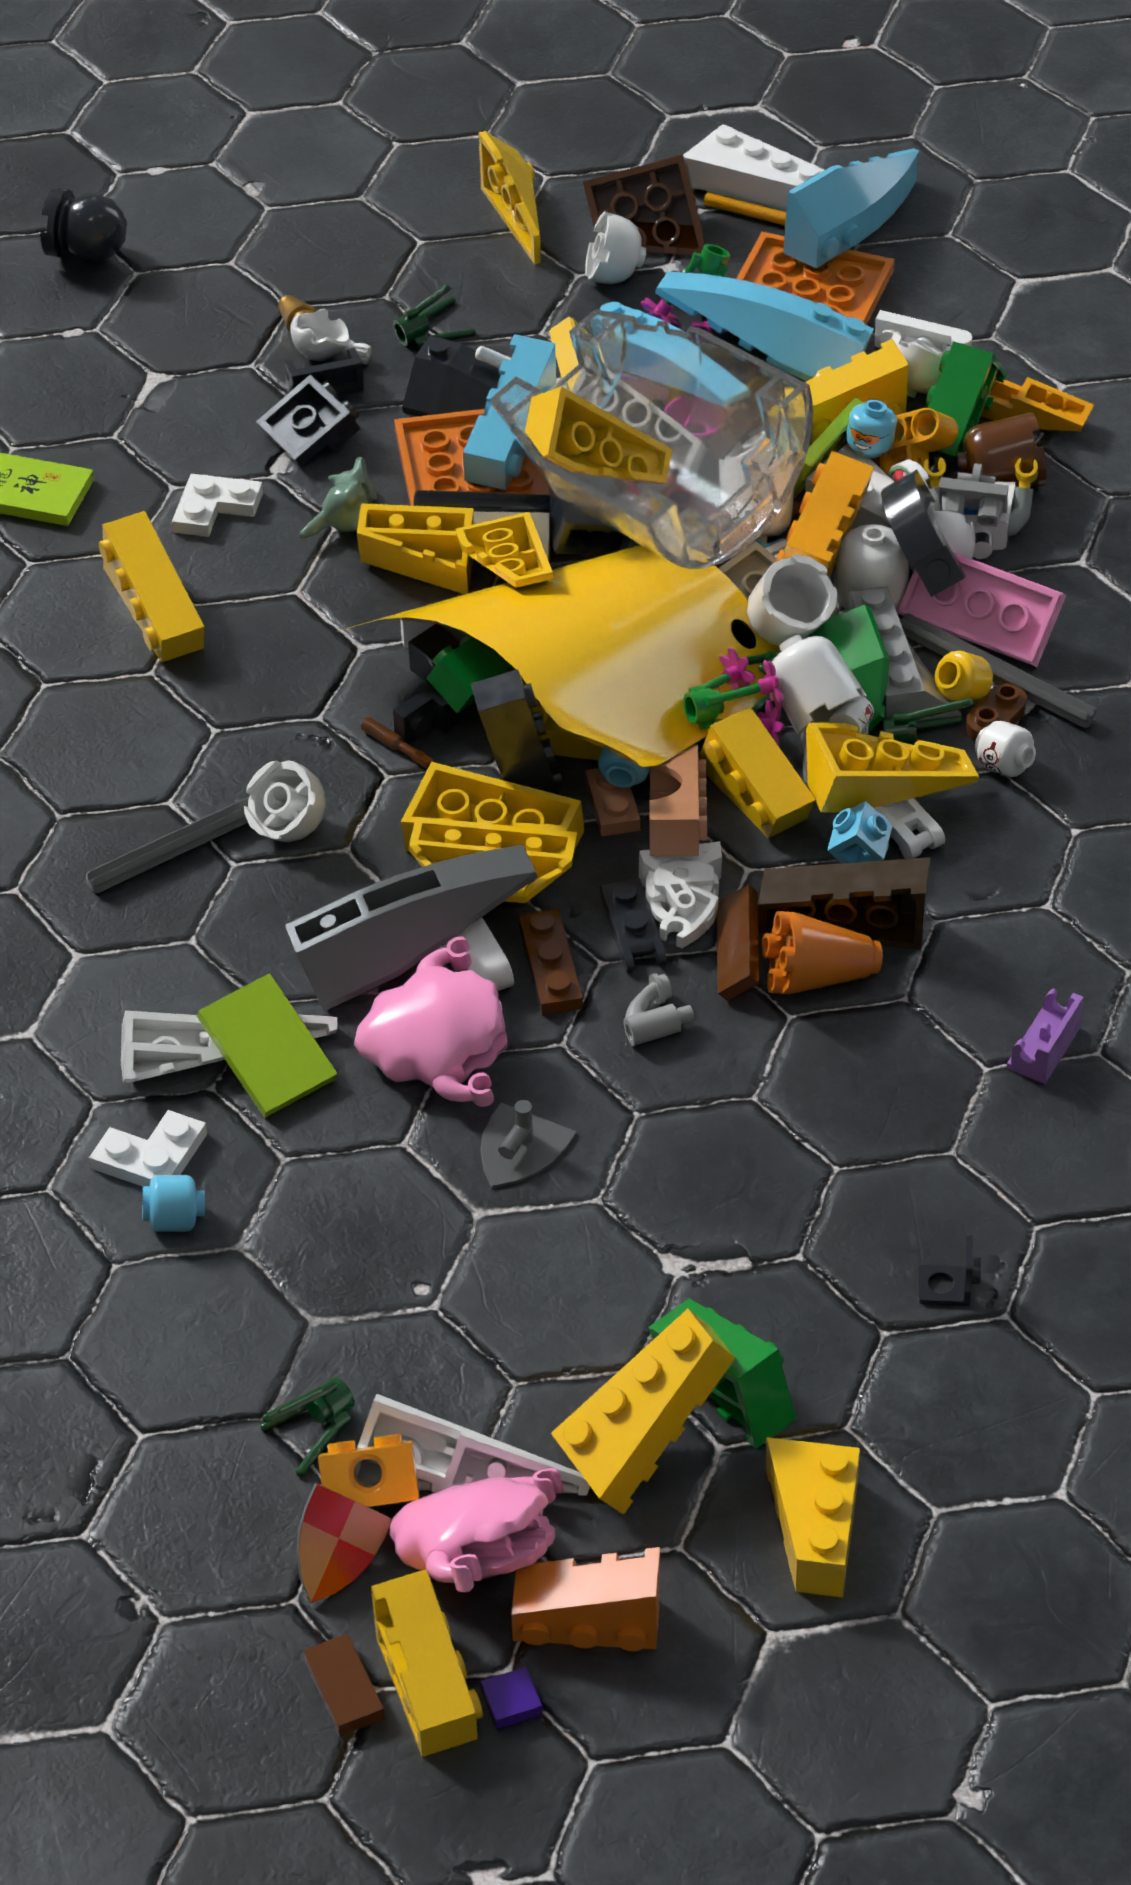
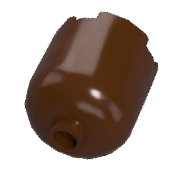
M1034 413L1017 415L972 427L965 434L962 452L956 453L958 471L960 473L972 474L974 464H982V475L996 477V482H1015V487H1019V481L1016 478L1015 472L1017 460L1021 458L1020 471L1025 474L1033 471L1034 460H1036L1038 476L1030 484V488L1044 486V480L1047 478L1045 453L1043 446L1036 447L1033 432L1040 431Z

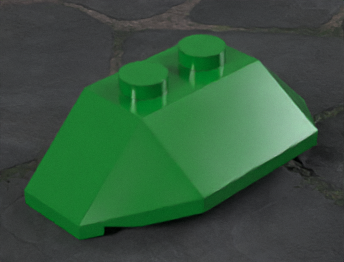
M862 605L839 611L829 617L824 624L806 638L812 636L824 637L830 640L842 655L867 695L866 699L874 708L873 717L868 723L869 733L885 717V706L882 703L887 691L890 659L871 608Z

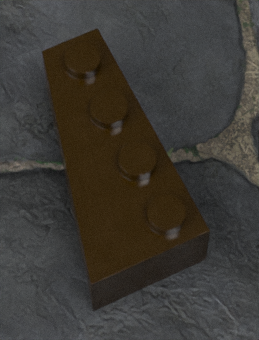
M930 857L764 869L758 902V933L772 934L774 916L777 911L796 912L869 936L872 941H879L881 946L922 950L927 914Z

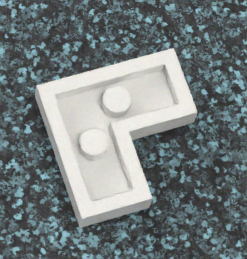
M190 474L172 520L173 533L209 537L218 513L254 517L263 495L262 482Z
M168 1110L148 1140L109 1127L89 1157L90 1168L142 1187L149 1186L151 1179L156 1175H181L207 1135L206 1123Z

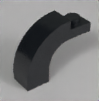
M916 469L884 487L881 491V499L890 526L910 566L913 564L930 596L932 597L963 580L966 575L937 523L933 512L935 500L919 471Z
M437 623L408 641L410 670L429 685L393 710L394 732L403 737L407 744L425 735L433 727L446 734L460 721L466 711L464 709L456 713L427 680V676L436 666L433 659L448 646H451L453 649L460 646L459 641Z

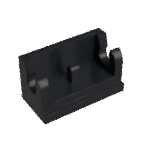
M347 349L350 359L300 369L295 368L292 360L284 361L288 373H285V381L289 391L291 392L309 375L321 385L326 381L336 391L338 396L364 391L362 361L356 349Z

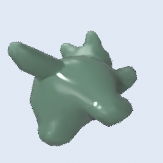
M363 457L356 459L351 471H344L338 475H330L328 477L329 481L335 486L329 490L323 502L322 511L301 530L300 537L307 538L316 535L329 525L340 532H357L361 504H370L377 499L376 487L369 480Z

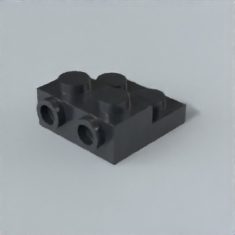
M311 375L256 421L259 428L300 468L325 446L334 452L361 429L356 422L359 414L346 400L340 403L338 401V394L326 381L321 385Z

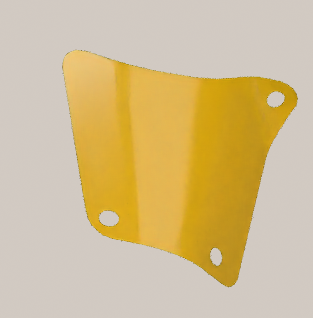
M664 544L639 545L552 570L554 575L552 580L517 588L507 582L373 620L415 618L436 621L464 631L494 649L516 670L518 669L526 684L531 683L534 694L545 712L560 728L595 745L604 747L640 767L660 765L707 736L710 728L700 730L698 723L691 724L688 721L684 711L683 698L689 692V688L703 685L722 675L723 670H726V668L719 659L720 655L728 656V649L731 647L735 649L739 658L761 655L768 651L773 653L781 651L779 645L768 643L754 631L747 614L748 600L723 572L697 554L686 549ZM733 620H741L752 629L756 637V646L754 648H745L735 639L731 631V622ZM762 663L748 665L745 669L752 672L756 677L754 682H749L750 685L757 684V680L764 678V673L758 670L759 665ZM725 683L719 686V689L715 688L713 691L718 690L720 693L732 691V684ZM759 692L750 696L725 701L724 711L722 714H718L716 719H725L750 706L753 708L765 695H761Z

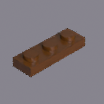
M559 908L519 914V929L541 1014L549 1015L583 1009V997Z

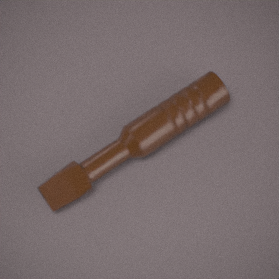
M366 717L363 720L361 730L394 751L400 750L411 757L413 762L425 768H428L431 762L435 763V760L426 755L422 750L418 751L408 745L403 737L373 718Z

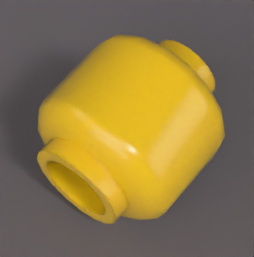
M961 650L952 651L943 656L935 671L937 690L946 699L951 701L971 698L973 704L978 703L989 693L993 682V672L986 659Z

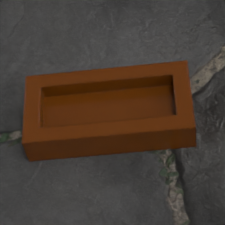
M348 1633L303 1650L306 1666L339 1736L385 1719L384 1708Z

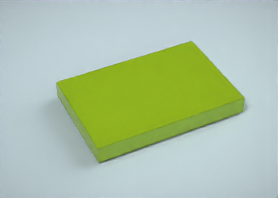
M857 397L846 406L795 464L793 500L806 487V478L817 469L819 463L824 464L831 452H837L846 440L851 410L857 405L863 404Z
M270 973L198 1010V1020L264 1118L333 1082L337 1078L338 1073Z

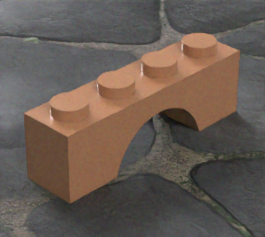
M692 745L666 762L657 766H650V799H654L650 800V856H699V840H707L706 759H698V745Z

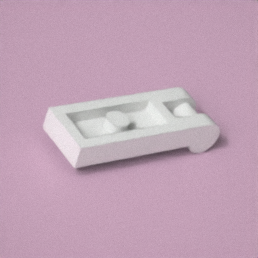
M880 310L876 317L874 347L881 348V343L890 340L894 332H900L902 336L901 341H904L908 335L943 352L950 351L951 347H948L947 344L951 346L953 341L972 347V334L965 330Z
M914 798L874 808L893 825L890 836L899 845V849L906 859H913L921 855L922 850L927 847L935 849L945 844V835L942 828ZM918 829L920 833L914 835L912 831Z

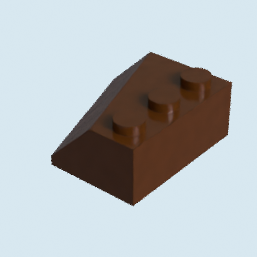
M684 155L583 181L594 227L603 212L615 214L630 220L638 228L641 235V247L646 248V253L691 256L694 252L701 254L706 242Z

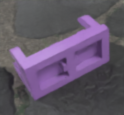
M1054 988L1046 995L1044 1006L1023 1039H1019L1016 1042L1006 1067L1008 1070L1046 1084L1080 1029L1084 1000L1083 996L1073 993L1066 1004L1067 1007H1063L1056 1002L1057 991Z

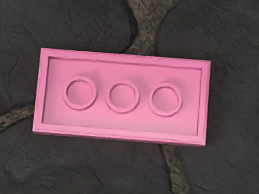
M953 552L966 577L931 597L914 568L897 610L898 614L904 616L910 613L954 636L1032 666H1038L1066 598L1064 593Z

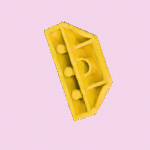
M416 817L409 851L418 863L424 867L477 852L523 845L538 877L505 901L526 903L572 867L577 832Z

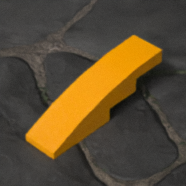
M1027 377L1023 386L1007 380L1004 383L996 381L989 397L994 398V403L990 410L983 409L980 417L1000 420L1033 412L1039 429L1081 432L1093 410L1094 404Z

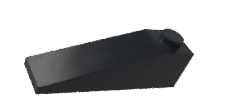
M429 336L415 356L402 406L403 413L427 416L485 409L486 398L490 389L498 388L501 376L499 368L476 359V351L462 343Z

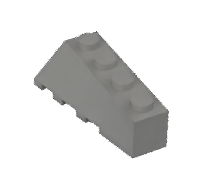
M888 587L850 592L849 608L862 605L871 608L890 659L887 691L882 703L885 706L884 718L893 717V714L910 713L952 702L937 690L935 678L906 639ZM954 710L915 721L955 716L961 717V712Z

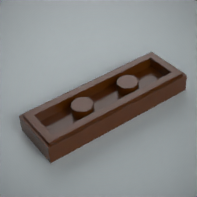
M749 884L718 902V994L726 1001L759 983L758 891Z

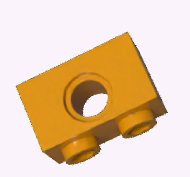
M401 1434L374 1437V1446L357 1449L355 1440L327 1444L328 1453L318 1456L322 1486L364 1506L371 1507L418 1500L420 1498L413 1440L402 1442ZM364 1459L376 1461L382 1470L380 1481L372 1485L362 1483L356 1476V1466L360 1461Z

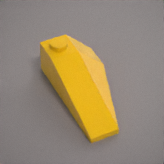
M562 386L531 397L525 432L546 459L573 473L659 485L667 483L673 449Z
M530 512L455 529L463 552L517 588L554 579L553 571Z

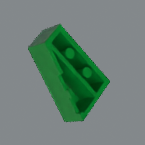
M953 341L950 351H945L939 365L941 374L937 385H932L928 392L926 405L928 408L954 418L958 425V436L955 442L945 449L929 452V456L938 459L943 458L945 461L957 464L956 453L962 452L965 434L978 424L983 409H991L994 398L989 397L996 381L1004 383L1008 373L994 353Z
M466 634L460 640V646L456 649H453L451 646L443 649L433 659L436 666L427 676V680L456 713L476 703L471 683L516 670L494 649L469 634Z
M688 1298L649 1326L652 1341L687 1309L691 1310L712 1327L736 1358L712 1390L709 1397L721 1406L717 1409L716 1414L725 1422L732 1418L739 1422L748 1432L746 1441L757 1449L766 1442L767 1437H773L796 1419L782 1366L784 1363L783 1356L772 1342L761 1340L749 1333L742 1325H735L719 1316L714 1309L705 1308Z

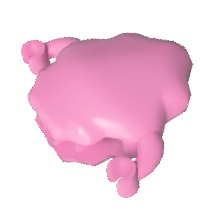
M455 937L448 942L446 948L438 949L422 959L417 966L416 973L403 986L383 991L374 999L370 1012L357 1028L354 1045L364 1059L379 1067L384 1075L394 1082L421 1080L425 1084L434 1087L435 1091L445 1099L457 1102L473 1101L478 1106L486 1107L491 1105L494 1100L492 1090L488 1089L492 1086L489 1075L484 1072L477 1073L469 1079L468 1086L462 1085V1083L473 1072L490 1068L498 1055L507 1048V1034L505 1032L506 1027L502 1014V1005L498 999L499 994L494 982L482 978L472 970L454 973L443 967L450 962L454 969L465 970L472 964L471 956L467 953L470 949L468 941L463 937Z
M547 1468L536 1472L533 1477H492L442 1489L405 1505L392 1519L390 1537L395 1543V1551L404 1564L417 1570L427 1569L429 1576L436 1581L455 1583L456 1590L459 1592H469L472 1590L474 1581L507 1574L519 1568L532 1565L546 1553L547 1548L556 1538L555 1528L549 1524V1519L546 1516H542L547 1504L555 1500V1493L560 1494L564 1490L560 1473L556 1468Z

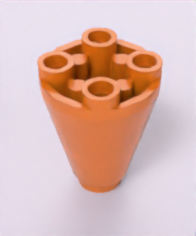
M777 911L774 916L772 934L765 933L762 939V955L764 958H769L770 970L767 975V989L769 993L794 994L867 978L870 974H878L882 966L883 952L879 941H872L869 936L796 912Z

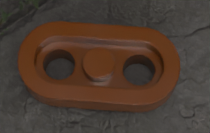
M1008 683L1000 684L990 689L989 693L967 715V736L975 742L979 732L994 721H1005L1015 725L1026 712L1027 696L1024 690Z

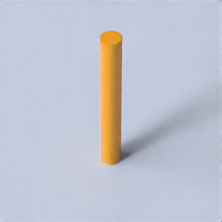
M707 192L704 197L705 206L783 226L786 224L785 211Z

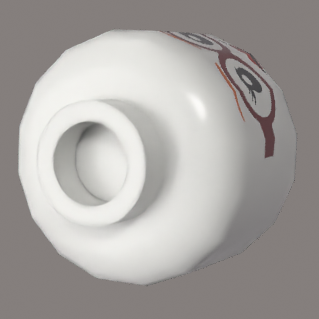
M994 721L983 728L975 741V752L980 765L989 771L1006 777H1017L1026 768L1030 767L1035 760L1036 749L1031 732L1005 721Z

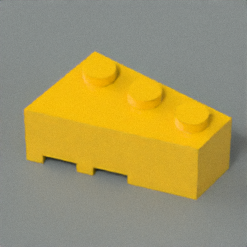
M361 504L357 528L360 562L458 593L468 594L473 558L461 550L455 529L474 525L473 508Z
M751 706L710 726L698 758L706 759V775L767 838L808 819L816 799Z
M767 1437L766 1474L768 1482L771 1484L775 1500L774 1506L784 1536L783 1543L795 1591L843 1597L858 1484L860 1448Z
M427 1569L371 1586L376 1640L421 1756L424 1757L477 1740L476 1719L483 1717L481 1704L474 1689L468 1691L464 1680L467 1678L463 1658L459 1650H454L448 1621L444 1612H441Z

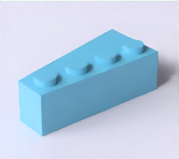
M514 334L510 343L512 358L511 360L503 359L499 368L501 376L498 388L490 389L486 398L484 416H478L463 451L464 481L502 490L507 489L513 477L519 476L526 454H531L534 448L533 442L525 432L531 397L557 388L555 343Z

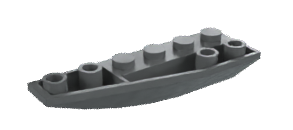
M523 845L477 852L433 863L380 881L286 924L285 927L323 1010L326 1011L402 975L428 954L437 950L532 882L538 875Z

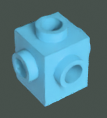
M866 801L851 809L846 808L833 821V831L827 851L841 863L882 861L889 848L888 842L893 825Z

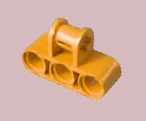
M922 408L896 415L897 426L891 449L879 457L870 459L875 464H880V469L887 475L891 466L908 459L917 462L921 467H923L927 459L929 469L928 453L945 449L955 442L958 436L957 422L954 418L931 408Z

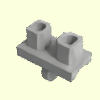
M975 463L972 474L958 472L957 479L941 477L939 504L942 505V511L963 515L964 508L977 509V523L992 527L998 525L1002 513H1007L1009 485L995 484L996 477L982 475V464Z

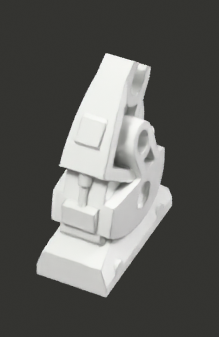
M720 842L699 844V856H650V850L639 851V878L645 887V895L655 919L661 923L660 937L662 940L666 941L667 935L670 932H679L677 934L676 946L684 948L701 937L715 921L719 899L717 897L719 891L718 880L721 879L722 865Z

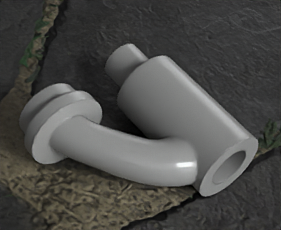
M654 973L649 975V985L633 999L627 1009L623 1024L627 1039L632 1046L681 1032L682 1024L695 1020L694 1012L690 1005L676 1009L673 1004L646 1011L654 1000L660 1005L665 1003L666 999L672 998V988L665 974L658 975Z

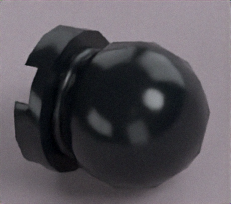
M69 189L50 190L42 209V215L48 216L47 233L40 232L41 247L45 255L64 258L70 252L78 259L96 262L107 260L119 251L126 241L127 221L124 213L113 199L98 193H86L75 198L73 191Z

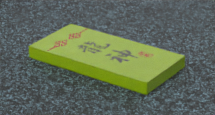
M0 453V514L68 526L94 481V471L88 468Z

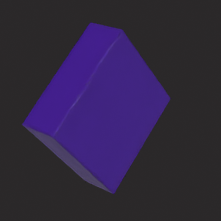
M527 1667L480 1681L481 1692L496 1730L543 1715L542 1704Z

